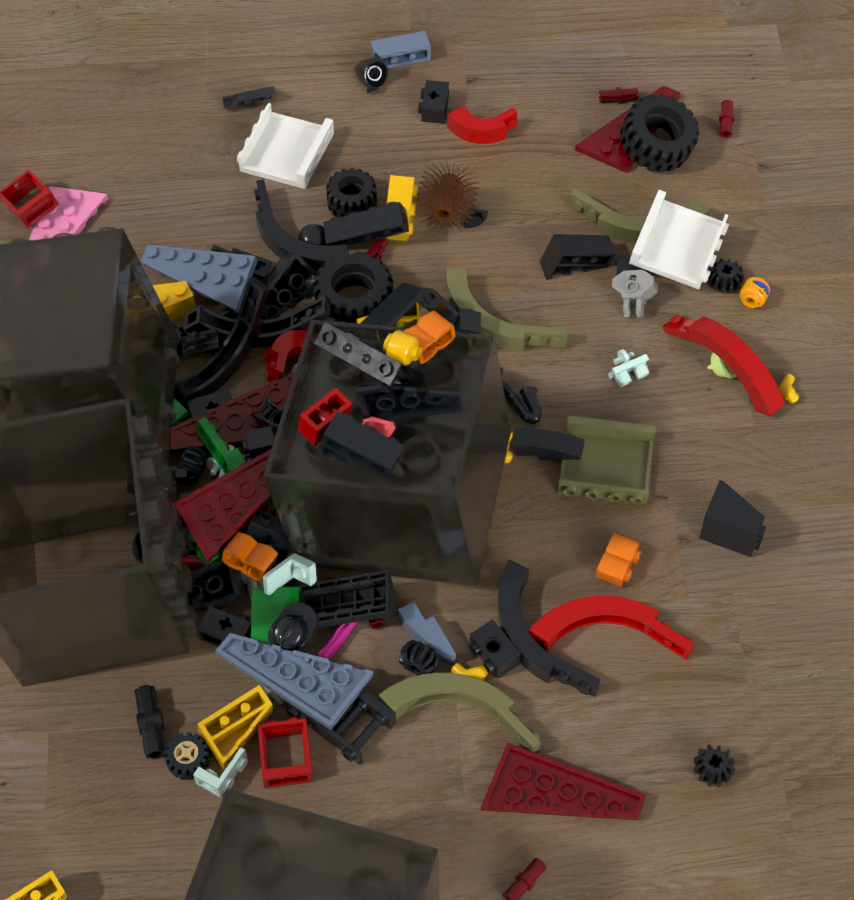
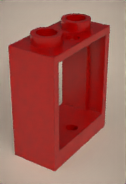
M29 169L0 190V198L27 229L60 205L52 192ZM35 188L41 192L21 208L17 209L14 206L15 203Z
M293 717L287 721L277 722L269 720L263 724H258L264 787L271 788L313 782L306 718ZM302 734L305 764L269 769L266 739Z

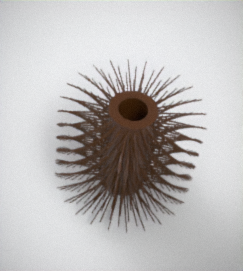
M449 167L448 173H442V176L436 179L432 177L433 174L427 179L425 176H421L426 181L419 182L423 187H418L419 190H422V193L417 194L421 198L417 200L420 201L421 205L426 204L425 206L427 207L422 208L423 210L426 208L427 211H431L423 212L427 213L425 214L426 216H430L429 214L433 215L427 220H431L433 217L436 218L431 224L437 219L438 221H444V225H446V221L449 222L450 220L454 223L453 218L459 223V218H457L459 215L461 219L465 214V218L469 216L472 219L473 217L468 214H474V211L471 210L470 212V208L466 205L470 203L469 207L475 208V205L471 202H475L476 199H473L475 195H471V192L478 187H465L480 182H465L473 178L462 179L464 181H461L460 179L466 175H462L459 178L455 175V172L454 174L450 173Z

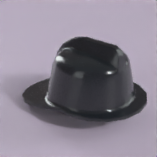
M304 603L288 605L274 621L268 632L270 646L273 644L281 646V649L292 652L293 650L299 651L317 626L315 611Z

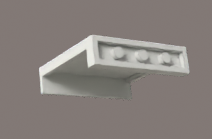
M268 103L265 110L261 111L257 124H254L250 137L246 138L243 150L237 155L240 172L306 189L334 134L333 120L326 118L323 124L319 125L272 112L271 103Z
M658 190L633 249L629 264L700 289L702 282L706 283L711 271L707 270L708 266L713 267L717 257L713 253L715 250L719 252L723 242L719 238L721 235L725 236L729 224L726 223L728 215L725 214L723 221L666 201L664 200L666 192Z

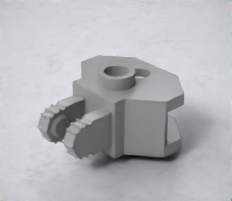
M645 270L622 271L612 279V288L624 301V317H630L631 306L636 305L637 317H642L647 300L657 294L658 285L654 282V277Z

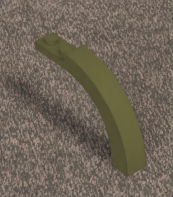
M576 188L570 193L569 206L587 216L591 221H595L597 223V231L614 239L636 244L647 218L631 217L615 212ZM694 199L685 207L710 217L711 208L697 199Z
M446 267V289L449 303L457 312L461 308L481 312V328L478 336L480 339L492 345L515 351H523L524 345L566 348L568 328L525 326L500 320L486 312L473 298L467 283V268Z
M455 673L423 674L400 681L379 694V701L396 713V720L414 708L435 702H458L476 707L493 717L524 749L537 754L540 752V737L534 730L529 731L524 725L522 718L517 713H514L515 702L496 687L477 678Z

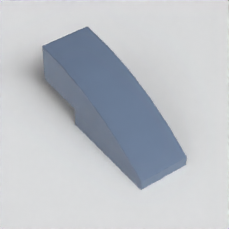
M415 602L398 609V621L413 640L421 641L423 644H428L430 648L435 649V652L440 656L439 660L451 666L456 664V653L434 616L425 620Z

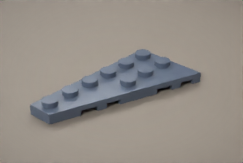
M147 244L141 259V263L145 267L161 275L163 274L175 282L186 281L190 290L232 309L237 314L248 280L252 278L258 262L256 256L149 244Z
M232 633L215 650L217 656L330 730H332L374 675L371 670L365 669L364 671L353 668L349 664H337L330 662L329 659L296 650L292 652L281 649V646L258 643L255 639Z

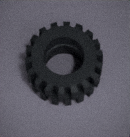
M350 168V170L342 169L341 172H335L334 176H331L326 184L328 209L333 216L343 217L352 212H362L371 207H376V182H374L373 176H369L367 171L362 172V169L359 168L357 170H354V168Z

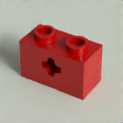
M337 388L333 389L300 415L298 431L312 445L316 446L322 441L323 434L337 411L350 415L353 403Z

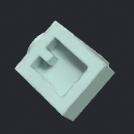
M293 553L263 576L265 594L271 595L278 587H282L292 578L310 586L317 581L315 562Z
M240 747L220 778L213 770H204L198 767L193 774L196 784L221 798L223 793L228 792L233 786L234 777L238 771L242 772L248 762L246 750Z

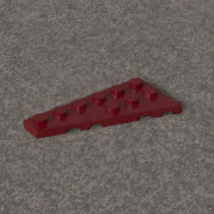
M663 85L650 95L656 94L659 96L663 94L667 95L668 98L674 97L678 101L681 92ZM630 109L575 145V151L627 173L635 160L632 161L628 157L629 153H625L623 149L624 144L620 142V128ZM652 125L646 126L648 131L652 135H654L659 128L657 126Z
M291 372L279 380L276 379L269 382L266 386L234 398L220 407L212 408L206 411L207 413L196 418L188 419L169 428L171 451H183L188 446L207 448L196 433L198 421L205 417L210 423L215 425L219 437L222 441H226L228 445L240 444L242 441H246V431L263 428L252 415L265 405L267 399H270L287 412L295 426L292 434L300 436L296 427L298 419V394L295 372ZM273 433L274 439L282 438Z
M296 435L175 502L178 511L208 563L307 458V454Z
M507 742L481 805V811L638 820L646 795Z

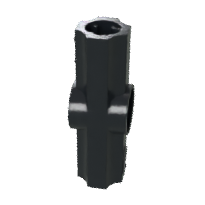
M142 685L134 690L138 710L136 718L140 735H142L146 759L154 760L165 755L164 722L161 709L158 706L155 686Z

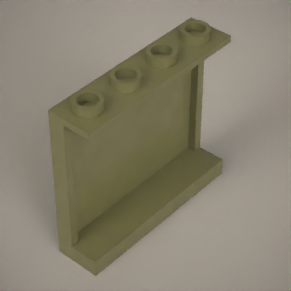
M568 415L566 434L584 439L585 444L581 460H562L558 494L582 496L588 499H606L611 502H630L634 505H647L656 426Z

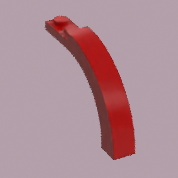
M680 315L672 317L670 321L663 325L665 333L696 342L721 358L743 384L756 412L771 416L785 405L781 392L766 366L755 352L727 327L705 316L698 320H693Z
M588 596L566 602L544 614L529 629L531 637L547 652L559 639L569 632L584 626L603 623L623 625L640 631L685 660H688L691 656L695 644L688 636L679 634L672 630L667 623L658 621V610L641 602L617 596Z

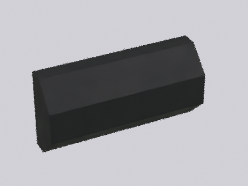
M386 570L315 582L311 586L308 584L300 585L299 603L307 604L315 611L317 616L316 628L392 616L395 611V590L391 574Z

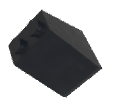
M719 480L705 514L699 539L751 557L754 549L758 551L766 530V526H763L765 516L728 484Z

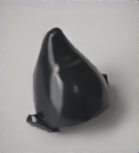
M377 53L374 54L373 58L361 60L354 67L358 80L367 87V93L381 87L388 76L387 66Z

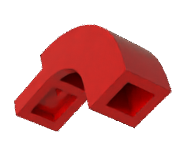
M464 106L447 114V128L457 137L476 144H490L506 139V131L513 129L517 125V111L513 107L493 118L476 117Z
M292 330L280 335L266 351L262 360L268 363L266 367L268 372L266 381L272 382L279 379L284 372L286 358H297L308 363L312 354L320 355L322 348L314 344L318 335L304 330Z

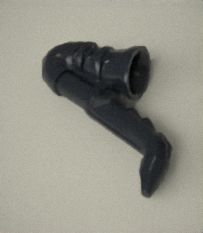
M500 378L496 386L509 403L514 406L520 418L529 424L539 422L542 416V409L537 400L538 389L534 386L522 388L520 390L522 398L520 399L513 392V389L509 387V384Z

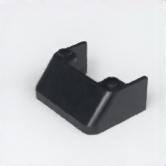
M402 283L356 327L354 335L383 351L386 337L390 333L393 334L395 332L391 327L417 302L429 312H437L450 323L460 314L436 290L411 283Z

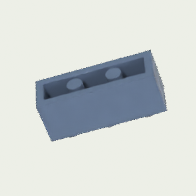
M425 31L370 41L371 57L373 58L374 54L377 53L383 59L387 69L431 60V46Z

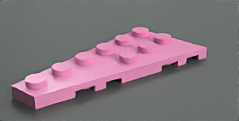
M50 186L49 190L60 205L35 223L14 277L15 284L35 287L49 271L51 263L55 259L58 260L62 255V250L66 246L69 247L85 228L88 219L91 216H95L98 212V207L102 203L105 204L108 200L107 194Z

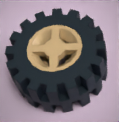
M187 732L186 736H183V733H180L179 738L174 736L172 743L168 742L166 745L167 750L165 749L164 754L167 767L175 777L179 776L181 780H184L185 777L188 780H192V776L198 767L206 770V766H209L210 753L208 746L203 738L200 739L198 734L192 736L191 732Z

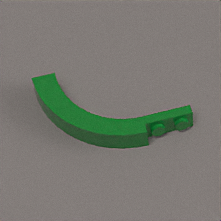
M206 417L198 421L196 433L224 474L231 472L245 462L238 448L230 451L227 442L222 441L213 423H210ZM244 526L238 532L242 533ZM234 536L209 563L206 561L198 545H196L195 552L204 565L207 566L222 559L224 549Z

